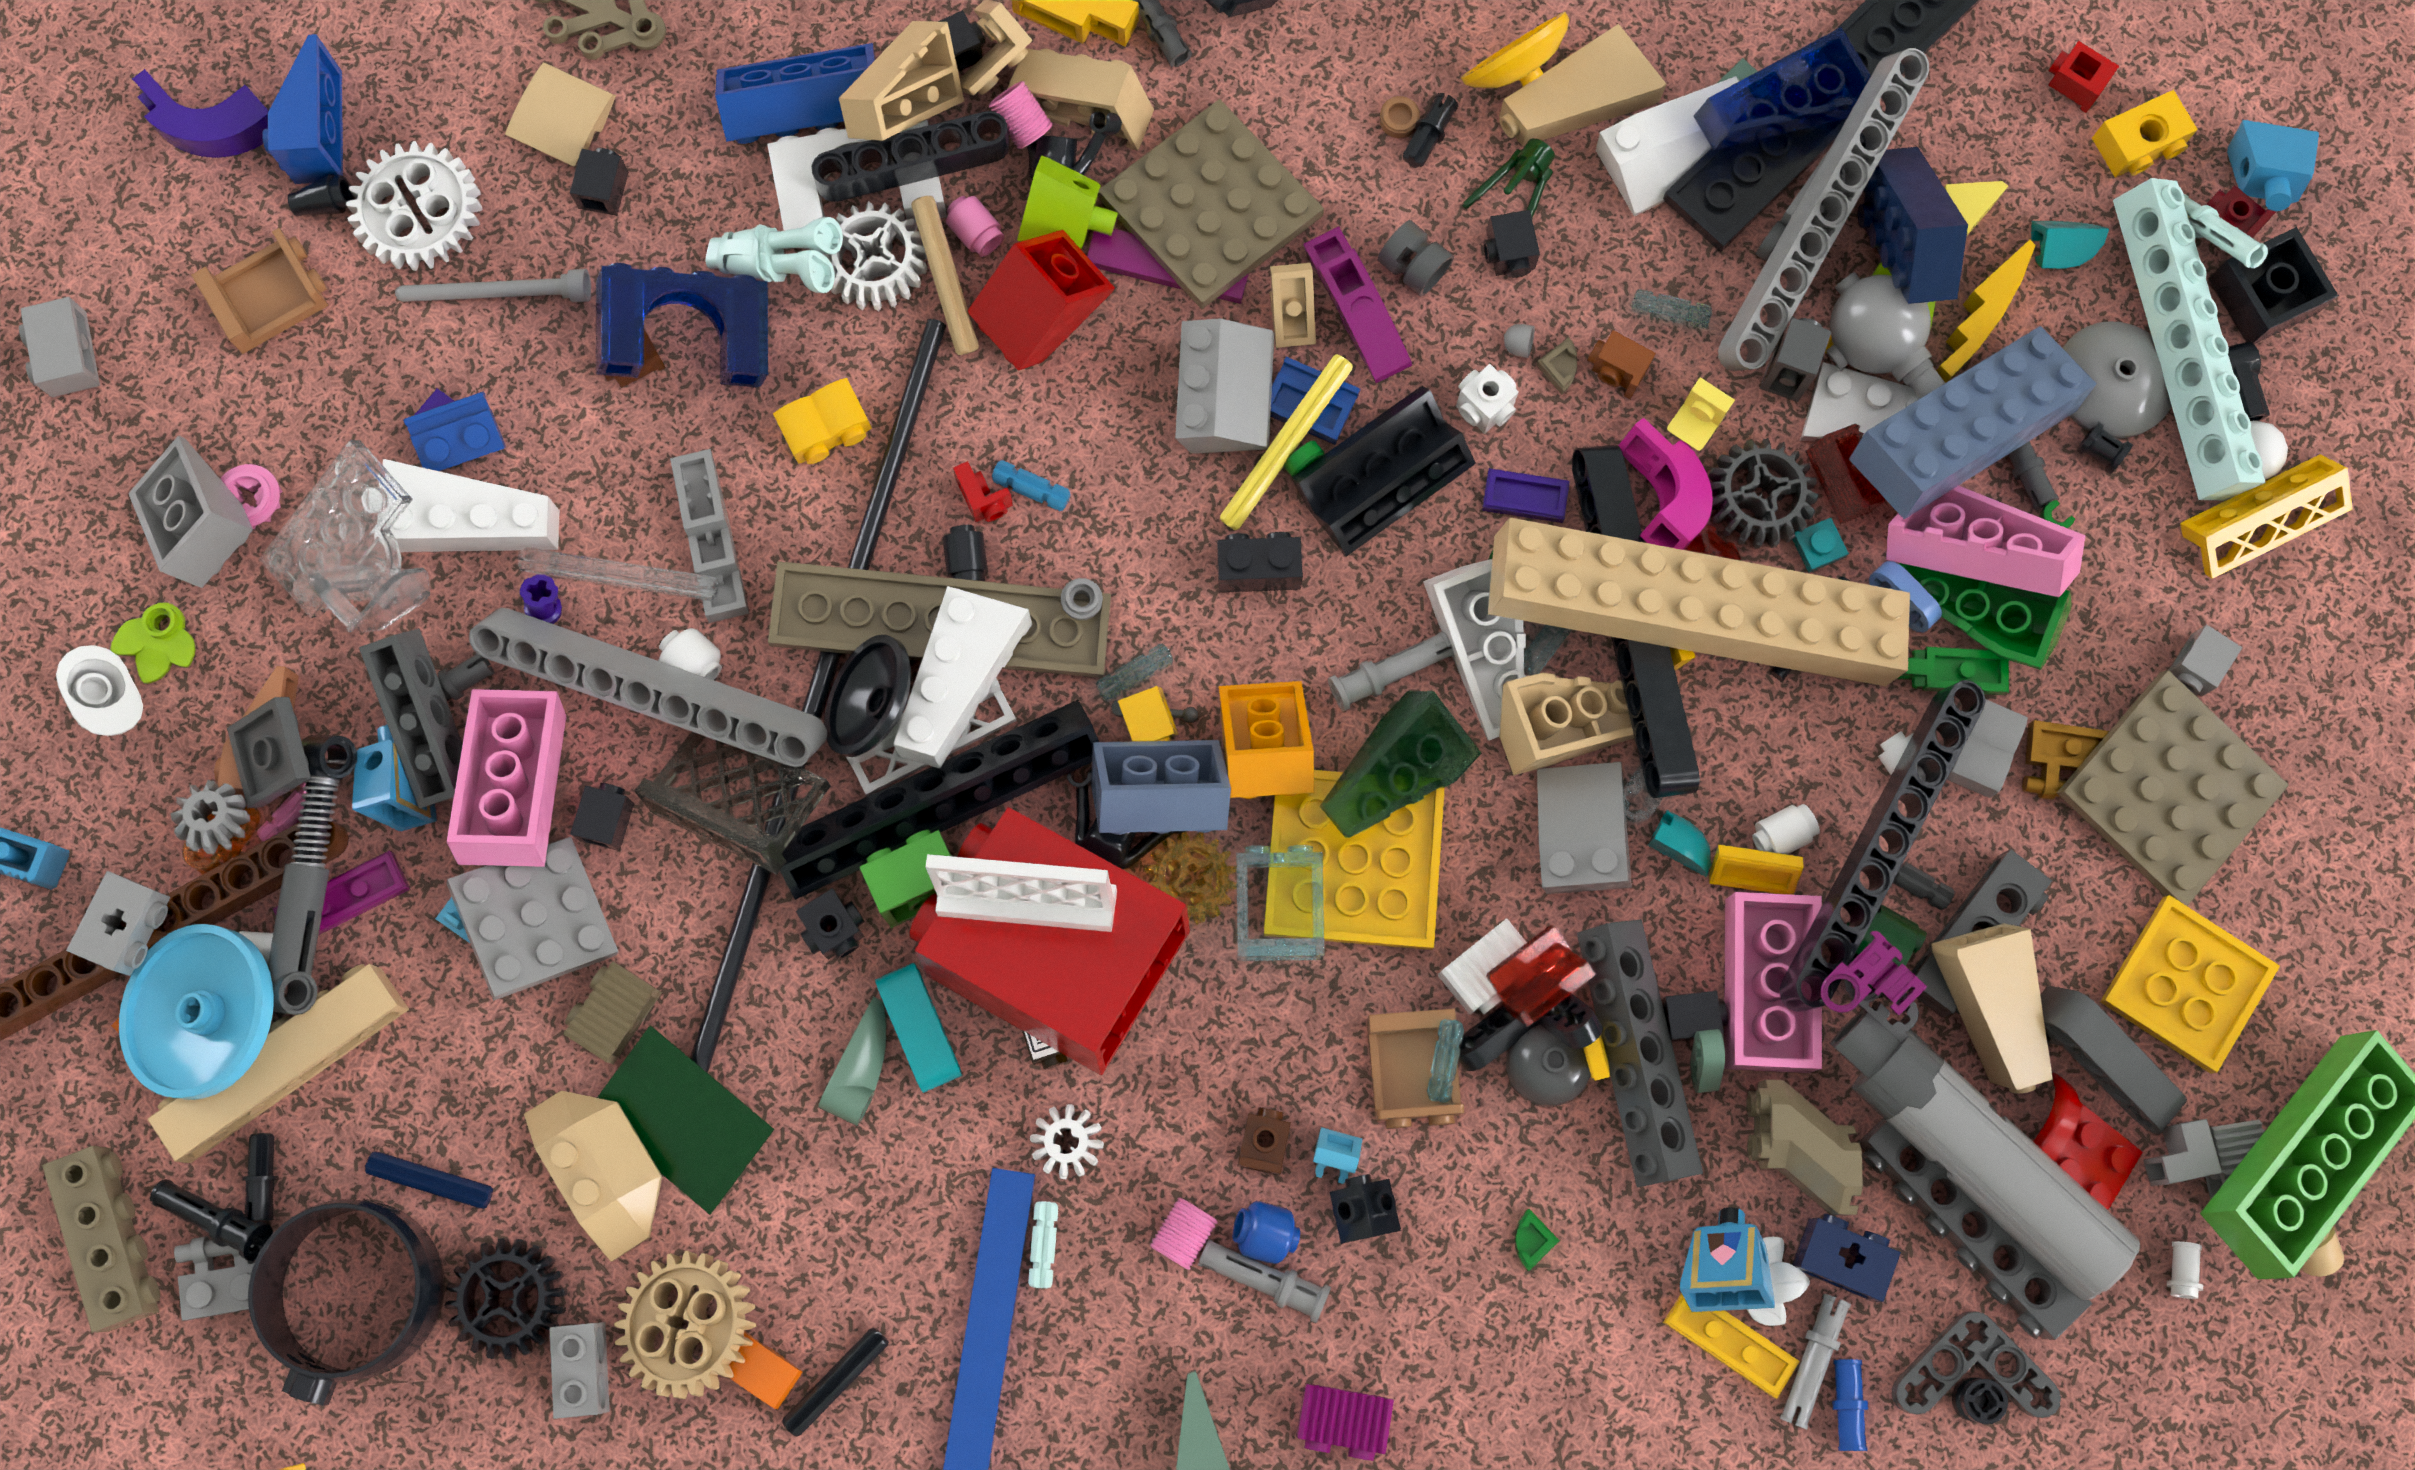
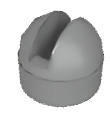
M1514 324L1509 327L1504 334V345L1507 351L1515 356L1529 358L1534 340L1535 326Z

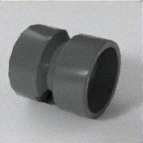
M1408 220L1389 238L1380 251L1377 261L1394 275L1402 273L1404 275L1403 283L1422 297L1445 275L1454 260V256L1438 242L1428 243L1429 235L1412 220ZM1416 252L1417 255L1412 260L1410 257Z

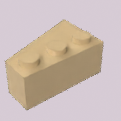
M1027 49L1028 53L1017 64L1008 88L1020 81H1024L1033 97H1036L1035 100L1043 108L1042 111H1045V114H1047V118L1051 122L1068 127L1070 120L1091 127L1090 116L1094 112H1102L1105 117L1108 113H1115L1121 118L1122 122L1121 129L1115 136L1127 139L1126 147L1139 150L1154 109L1131 65L1120 60H1112L1111 62L1097 60L1083 54L1071 56L1059 54L1050 49Z

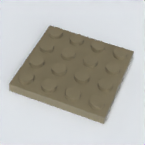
M1220 99L1101 187L1098 193L1099 200L1109 210L1118 212L1117 219L1137 238L1201 310L1322 218L1324 214V208Z
M2166 670L2157 675L2059 789L2057 794L2164 896L2170 895L2188 906L2289 784L2169 670Z

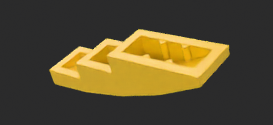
M2031 240L2026 242L1981 283L1963 303V306L1972 315L1958 326L1946 341L1955 352L1936 370L1945 383L1950 381L1972 358L2003 317L2023 280L2036 246Z

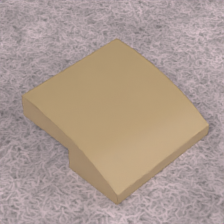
M543 62L524 91L505 135L573 167H577L581 149L588 150L595 131L601 132L603 130L616 95Z

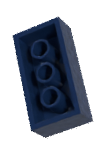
M1918 147L1887 149L1864 188V204H1860L1858 207L1859 226L1867 232L1871 247L1876 248L1882 266L1889 270L1895 288H1901L1908 304L1958 299L1968 223Z

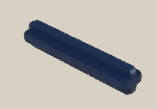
M376 1151L369 1155L365 1165V1172L369 1175L477 1208H487L493 1195V1188L489 1185Z

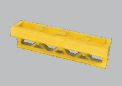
M2319 454L2265 481L2266 483L2236 495L2181 522L2182 535L2185 539L2200 547L2204 572L2213 579L2352 510L2348 468ZM2335 489L2337 502L2323 509L2319 508L2327 492ZM2299 506H2303L2304 509L2296 522L2285 526L2284 523L2291 511ZM2265 523L2269 524L2260 540L2249 543L2257 527ZM2228 541L2234 542L2226 557L2217 561L2215 548Z

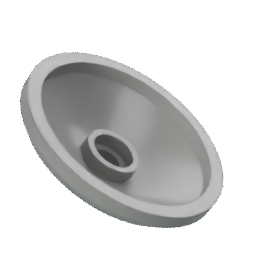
M2100 322L2081 329L2063 346V349L2097 383L2078 410L2070 415V418L2082 428L2090 431L2099 421L2104 425L2103 430L2115 438L2134 437L2156 426L2172 407L2152 335L2142 328L2123 322ZM2120 365L2127 367L2130 375L2123 374L2120 371Z

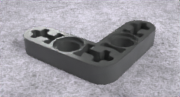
M1971 1311L1957 1316L1896 1379L1891 1392L1894 1403L1903 1412L1916 1415L1924 1414L1932 1409L1958 1380L1976 1364L1992 1381L1997 1382L2005 1390L2007 1397L2021 1411L2029 1416L2038 1418L2050 1417L2056 1413L2061 1401L2060 1392L2055 1383L1998 1325L1984 1313ZM1980 1322L1982 1327L1979 1329V1334L1983 1338L1981 1341L1972 1339L1967 1341L1962 1347L1963 1350L1969 1352V1355L1965 1358L1961 1349L1950 1343L1949 1339L1952 1337L1955 1342H1961L1969 1333L1965 1327L1966 1323L1977 1324ZM1940 1350L1950 1352L1955 1362L1952 1372L1945 1376L1938 1374L1932 1364L1935 1353ZM2004 1351L2012 1354L2017 1364L2015 1372L2009 1377L1999 1375L1994 1365L1997 1355ZM1923 1368L1926 1375L1933 1381L1938 1382L1939 1386L1935 1389L1933 1384L1927 1383L1919 1392L1920 1397L1923 1399L1922 1402L1919 1404L1911 1401L1907 1404L1905 1399L1908 1397V1392L1905 1387L1907 1384L1918 1386L1926 1378L1919 1374V1370ZM2029 1371L2031 1373V1376L2025 1378L2026 1374ZM2024 1379L2034 1389L2044 1388L2046 1392L2043 1395V1399L2046 1401V1405L2044 1407L2041 1405L2031 1406L2032 1394L2024 1386H2018L2016 1391L2012 1386Z

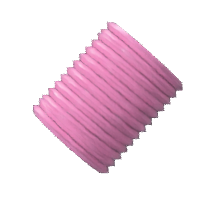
M1024 81L1014 84L989 104L991 111L999 113L1004 117L1007 123L1008 135L1010 139H1013L1012 142H1015L1014 145H1017L1018 149H1022L1036 141L1049 131L1053 124L1047 118L1045 111H1042L1043 108L1035 100L1036 97H1033Z
M1179 1197L1177 1198L1178 1201L1173 1204L1174 1207L1171 1208L1172 1211L1167 1215V1219H1164L1165 1222L1162 1223L1163 1226L1158 1230V1234H1155L1156 1238H1153V1243H1150V1247L1189 1270L1190 1266L1193 1265L1192 1263L1195 1262L1194 1259L1197 1258L1196 1255H1199V1251H1202L1201 1247H1204L1203 1244L1206 1243L1208 1236L1211 1235L1210 1232H1213L1212 1228H1215V1224H1218V1222L1209 1214Z

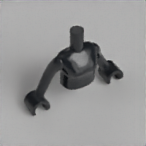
M1094 112L1090 116V126L1095 133L1077 162V139L1042 135L1036 141L1026 146L1029 155L1028 172L1030 178L1033 180L1041 156L1048 157L1085 175L1106 137L1117 134L1121 129V118L1115 113H1108L1105 117L1102 112Z
M1091 770L1087 775V779L1082 783L1074 781L1073 775L1075 771L1067 774L1069 783L1076 790L1077 820L1075 844L1121 869L1133 866L1171 835L1179 836L1188 832L1170 831L1164 834L1153 832L1130 851L1137 832H1127L1121 835L1099 833L1097 817L1089 829L1088 786L1091 785Z

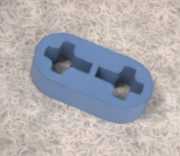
M1886 561L1870 575L1869 584L1872 586L1910 592L1909 627L1912 630L1922 633L1926 632L1941 618L1942 610L1938 602L1900 564L1894 561Z

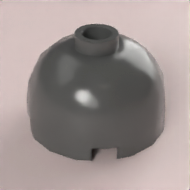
M1541 1025L1531 1028L1506 1053L1505 1070L1512 1088L1524 1099L1536 1106L1557 1107L1573 1101L1585 1090L1591 1077L1584 1049L1568 1047Z

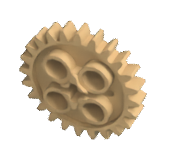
M685 1251L682 1260L679 1256L670 1253L667 1255V1267L661 1262L652 1261L653 1275L650 1276L638 1272L637 1276L641 1283L640 1288L627 1287L625 1289L633 1299L630 1304L621 1303L618 1305V1308L627 1313L626 1319L614 1323L615 1327L625 1330V1335L617 1339L615 1345L628 1347V1351L623 1354L620 1361L626 1364L635 1363L630 1370L629 1376L637 1379L643 1378L642 1388L649 1390L656 1388V1394L669 1397L673 1393L674 1398L686 1399L688 1391L693 1396L701 1397L704 1393V1385L715 1390L720 1388L718 1375L727 1378L734 1377L733 1371L729 1366L732 1361L738 1363L745 1362L744 1357L738 1350L740 1346H752L753 1344L750 1339L744 1337V1330L756 1327V1323L745 1320V1314L754 1310L755 1304L742 1302L741 1299L750 1292V1288L743 1285L735 1286L741 1274L732 1270L726 1272L728 1269L727 1262L717 1259L713 1263V1256L701 1253L699 1258H697V1254ZM698 1286L699 1291L695 1293L694 1288ZM677 1288L678 1298L675 1304L669 1307L667 1302L668 1295L671 1290ZM715 1298L717 1310L708 1319L706 1309L709 1302ZM684 1320L689 1321L686 1330L682 1328ZM662 1331L664 1335L661 1348L655 1351L654 1339ZM701 1342L703 1354L695 1363L692 1357L693 1349ZM673 1357L676 1359L675 1363L671 1361Z

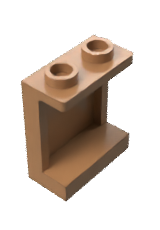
M280 228L272 231L277 240L276 242L214 276L207 267L191 274L227 338L242 354L329 306L322 292L327 290V286L316 269L312 268L308 271L302 261L309 257L296 236L288 238Z
M1455 1009L1369 1015L1366 1020L1375 1122L1385 1121L1386 1129L1412 1127L1411 1119L1428 1118L1429 1126L1455 1124L1454 1116L1464 1114V1104H1461L1457 1057L1452 1051L1453 1046L1456 1045L1454 1028L1457 1026Z

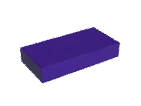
M1489 468L1482 511L1563 523L1570 481Z

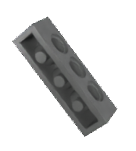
M420 628L395 634L359 647L419 809L453 798L463 744Z
M2012 849L2007 850L1997 856L1933 943L1971 933L1974 926L1985 929L2005 923L2022 927L2020 924L2027 914H2036L2047 901L2049 895L2044 891L2052 880ZM1998 893L2004 894L2009 898L2011 902L2010 913H2005L1998 907L1996 901ZM1930 945L1911 971L1927 986L1917 999L1940 1017L1948 1016L1954 1012L1960 1014L1932 952V945Z

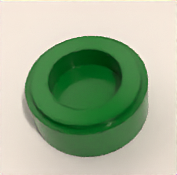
M1310 441L1297 449L1287 459L1284 468L1293 477L1323 456L1324 451L1316 441Z

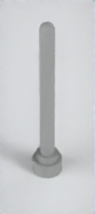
M587 269L568 270L567 274H561L560 278L402 285L396 288L395 296L401 302L562 295L564 299L570 298L571 302H589L591 299V279Z

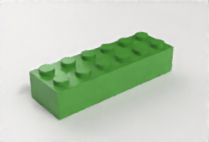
M2378 1030L2340 1036L2201 1211V1216L2258 1280L2294 1278L2413 1123L2415 1120V1073Z

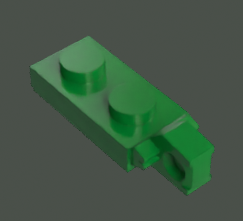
M1926 647L1923 650L1912 651V658H1908V671L1897 679L1912 680V688L1939 692L1962 680H1970L1979 685L1986 695H2006L2009 693V660L1998 657L1990 650Z

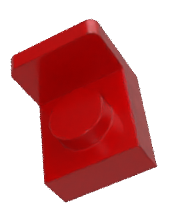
M968 461L953 467L955 480L975 522L985 519L986 522H991L1007 514V508L1013 506L1008 488L990 494L982 472L973 473Z

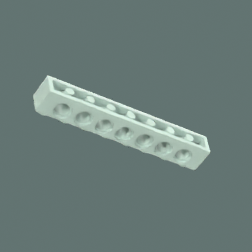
M2150 178L2113 199V203L2156 353L2161 364L2164 381L2198 499L2225 501L2266 483L2262 472V459L2256 451L2250 431L2251 422L2244 411L2239 393L2240 384L2232 370L2228 356V343L2220 329L2217 318V306L2211 298L2206 281V268L2200 260L2195 243V231L2189 223L2184 206V193L2177 181Z

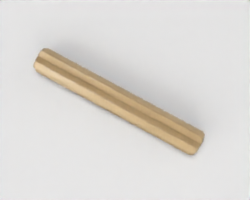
M933 196L919 197L912 201L911 206L955 352L958 355L969 354L976 351L979 345L970 315L967 312L968 308L936 202Z

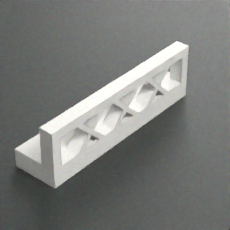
M997 678L991 684L990 691L983 701L995 696L1004 716L987 723L974 719L975 710L968 720L969 724L963 731L961 738L958 739L949 755L1017 721L1001 691ZM904 713L892 731L875 748L856 757H846L866 796L928 766L900 757L896 749L893 754L884 752L894 746L893 744ZM971 724L980 727L969 733ZM875 755L891 760L886 775L869 783L860 763ZM897 762L905 764V766L894 771Z

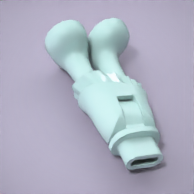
M821 217L811 221L804 227L778 231L776 228L759 224L752 229L735 233L726 232L722 237L711 238L705 262L709 269H719L724 274L762 279L766 282H783L787 274L799 275L809 290L815 293H827L833 287L835 273L833 265L823 254H836L840 251L843 240L842 230L839 223L831 217ZM784 249H810L798 253L784 254Z

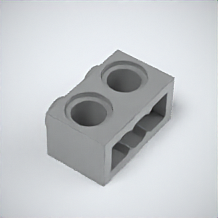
M606 1322L550 1327L553 1419L598 1415L610 1412Z

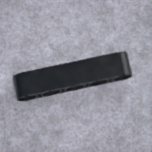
M985 111L897 133L883 141L869 140L825 151L814 159L811 166L812 175L819 194L825 200L839 202L994 163L1003 159L1010 149L1007 123L999 113ZM987 133L1000 135L993 141L981 139ZM955 142L960 144V146L953 151H946L942 149V147L948 143ZM916 152L920 154V157L914 161L903 160V157L908 153ZM871 162H877L881 164V166L874 171L863 170V168ZM831 172L841 173V176L834 181L824 180V177Z

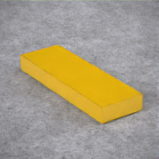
M1682 1293L1663 1321L1665 1325L1775 1399L1779 1397L1800 1362L1725 1310L1692 1312Z

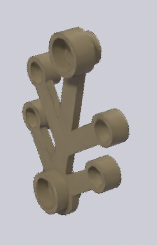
M535 0V1H537V2H539V3H548V2H550V1H552V0ZM559 0L586 12V14L567 20L560 16H551L543 24V30L548 40L554 44L564 43L569 37L584 33L578 40V46L583 56L590 60H596L606 52L631 44L641 50H653L660 46L666 37V26L663 19L658 14L649 12L644 0H628L632 15L618 9L615 0ZM609 24L621 28V30L602 37L590 31ZM645 25L652 26L648 32H639V29ZM556 26L563 27L561 32L557 34L550 33ZM590 42L598 43L592 50L585 49L586 45Z

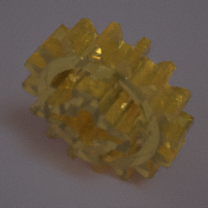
M1182 832L1177 835V844L1169 837L1162 842L1165 852L1156 849L1150 855L1157 862V865H1149L1145 868V873L1154 876V881L1148 884L1174 898L1178 896L1188 898L1193 905L1197 904L1198 906L1186 905L1188 919L1192 915L1196 925L1205 922V912L1212 919L1218 917L1221 914L1218 905L1226 907L1232 903L1230 897L1225 893L1233 891L1238 887L1237 883L1229 880V875L1238 871L1237 867L1227 866L1225 860L1230 857L1231 852L1225 851L1220 854L1216 850L1219 840L1216 838L1206 844L1204 843V833L1201 832L1195 834L1192 841H1190L1187 832ZM1189 851L1197 852L1207 859L1194 858ZM1167 866L1171 870V876L1168 885L1166 884L1165 879ZM1200 869L1204 870L1203 873L1197 876L1198 879L1194 883L1179 887V884L1185 881L1184 878L1189 873L1197 872ZM1214 872H1216L1217 885L1215 890L1212 887Z

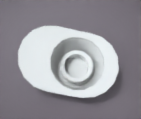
M95 645L80 646L68 652L59 662L56 672L58 688L73 718L82 728L93 734L112 736L131 730L139 722L143 711L141 695L127 667L118 655L107 648Z

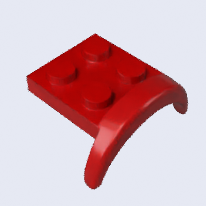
M2052 1072L2055 1086L2054 1103L2047 1121L2033 1142L2101 1205L2109 1210L2143 1152L2079 1101L2075 1088L2063 1077Z

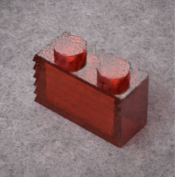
M1852 424L1826 434L1805 451L1840 524L1869 514L1887 501L1849 460L1864 434L1859 431L1860 426L1857 424Z

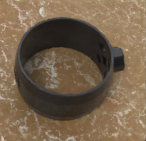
M363 1198V1200L341 1199L317 1204L290 1218L270 1236L259 1252L251 1272L248 1289L250 1317L258 1338L275 1359L290 1368L282 1391L289 1394L290 1397L304 1402L326 1406L329 1405L338 1382L375 1377L402 1364L421 1347L436 1325L444 1301L445 1275L439 1252L427 1232L409 1215L392 1206ZM352 1211H364L376 1216L389 1225L405 1244L415 1272V1297L409 1319L394 1343L383 1354L366 1365L353 1370H344L322 1363L311 1356L298 1343L285 1317L283 1284L288 1265L295 1251L314 1229L338 1215Z

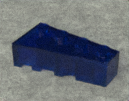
M1840 27L1709 97L1693 117L1713 150L1848 118L1871 75L1844 30Z

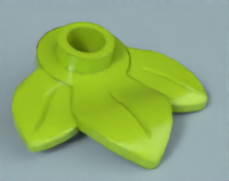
M163 602L147 608L142 618L126 621L114 636L110 651L116 655L135 656L137 671L141 681L145 684H150L163 678L169 672L172 663L188 668L193 661L196 648L194 638L184 629L185 617L182 611L173 604ZM164 618H170L169 626L165 630L160 631V621Z

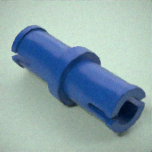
M1833 1360V1365L1835 1366L1836 1400L1832 1401V1409L1837 1410L1838 1451H1868L1866 1446L1864 1410L1869 1409L1868 1401L1863 1400L1862 1360Z

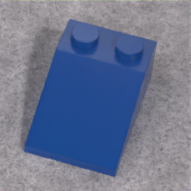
M317 34L307 36L268 112V129L263 130V144L266 152L273 156L278 162L280 169L285 171L295 184L313 183L328 174H333L335 177L343 176L342 70Z

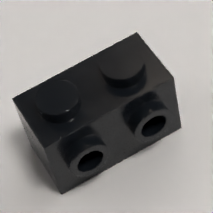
M1273 532L1267 534L1266 538L1250 539L1248 534L1236 533L1225 536V540H1217L1219 593L1301 590L1303 579L1301 537H1291V534L1288 532Z

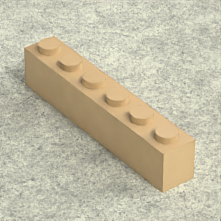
M372 964L355 966L342 976L343 982L331 991L323 990L318 992L315 1004L310 1010L293 1017L288 1015L274 1022L270 1026V1033L267 1035L266 1041L254 1063L239 1080L224 1091L203 1099L185 1100L167 1097L157 1106L159 1111L150 1116L148 1121L174 1161L183 1163L194 1162L407 1012L409 1008L382 968Z

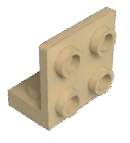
M984 0L973 11L980 18L976 24L991 41L997 40L998 43L960 78L962 92L970 95H975L977 92L983 95L988 92L999 80L996 74L1006 65L1011 68L1018 64L1028 53L1025 47L1033 41L1001 2Z

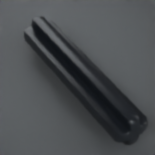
M869 1329L783 1418L782 1423L784 1427L796 1437L802 1435L888 1346L889 1341L878 1329Z

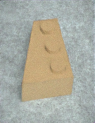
M912 21L839 97L848 138L883 141L964 102L948 22Z

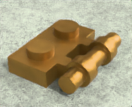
M2037 720L2028 724L2025 764L2042 766L2040 777L2028 775L2024 777L2022 784L2023 792L2036 793L2039 798L2054 800L2056 796L2060 797L2057 792L2066 782L2059 780L2060 769L2076 771L2109 731Z

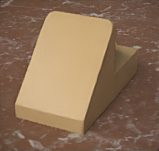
M1311 263L1270 266L1271 291L1269 294L1276 348L1316 344L1313 270Z

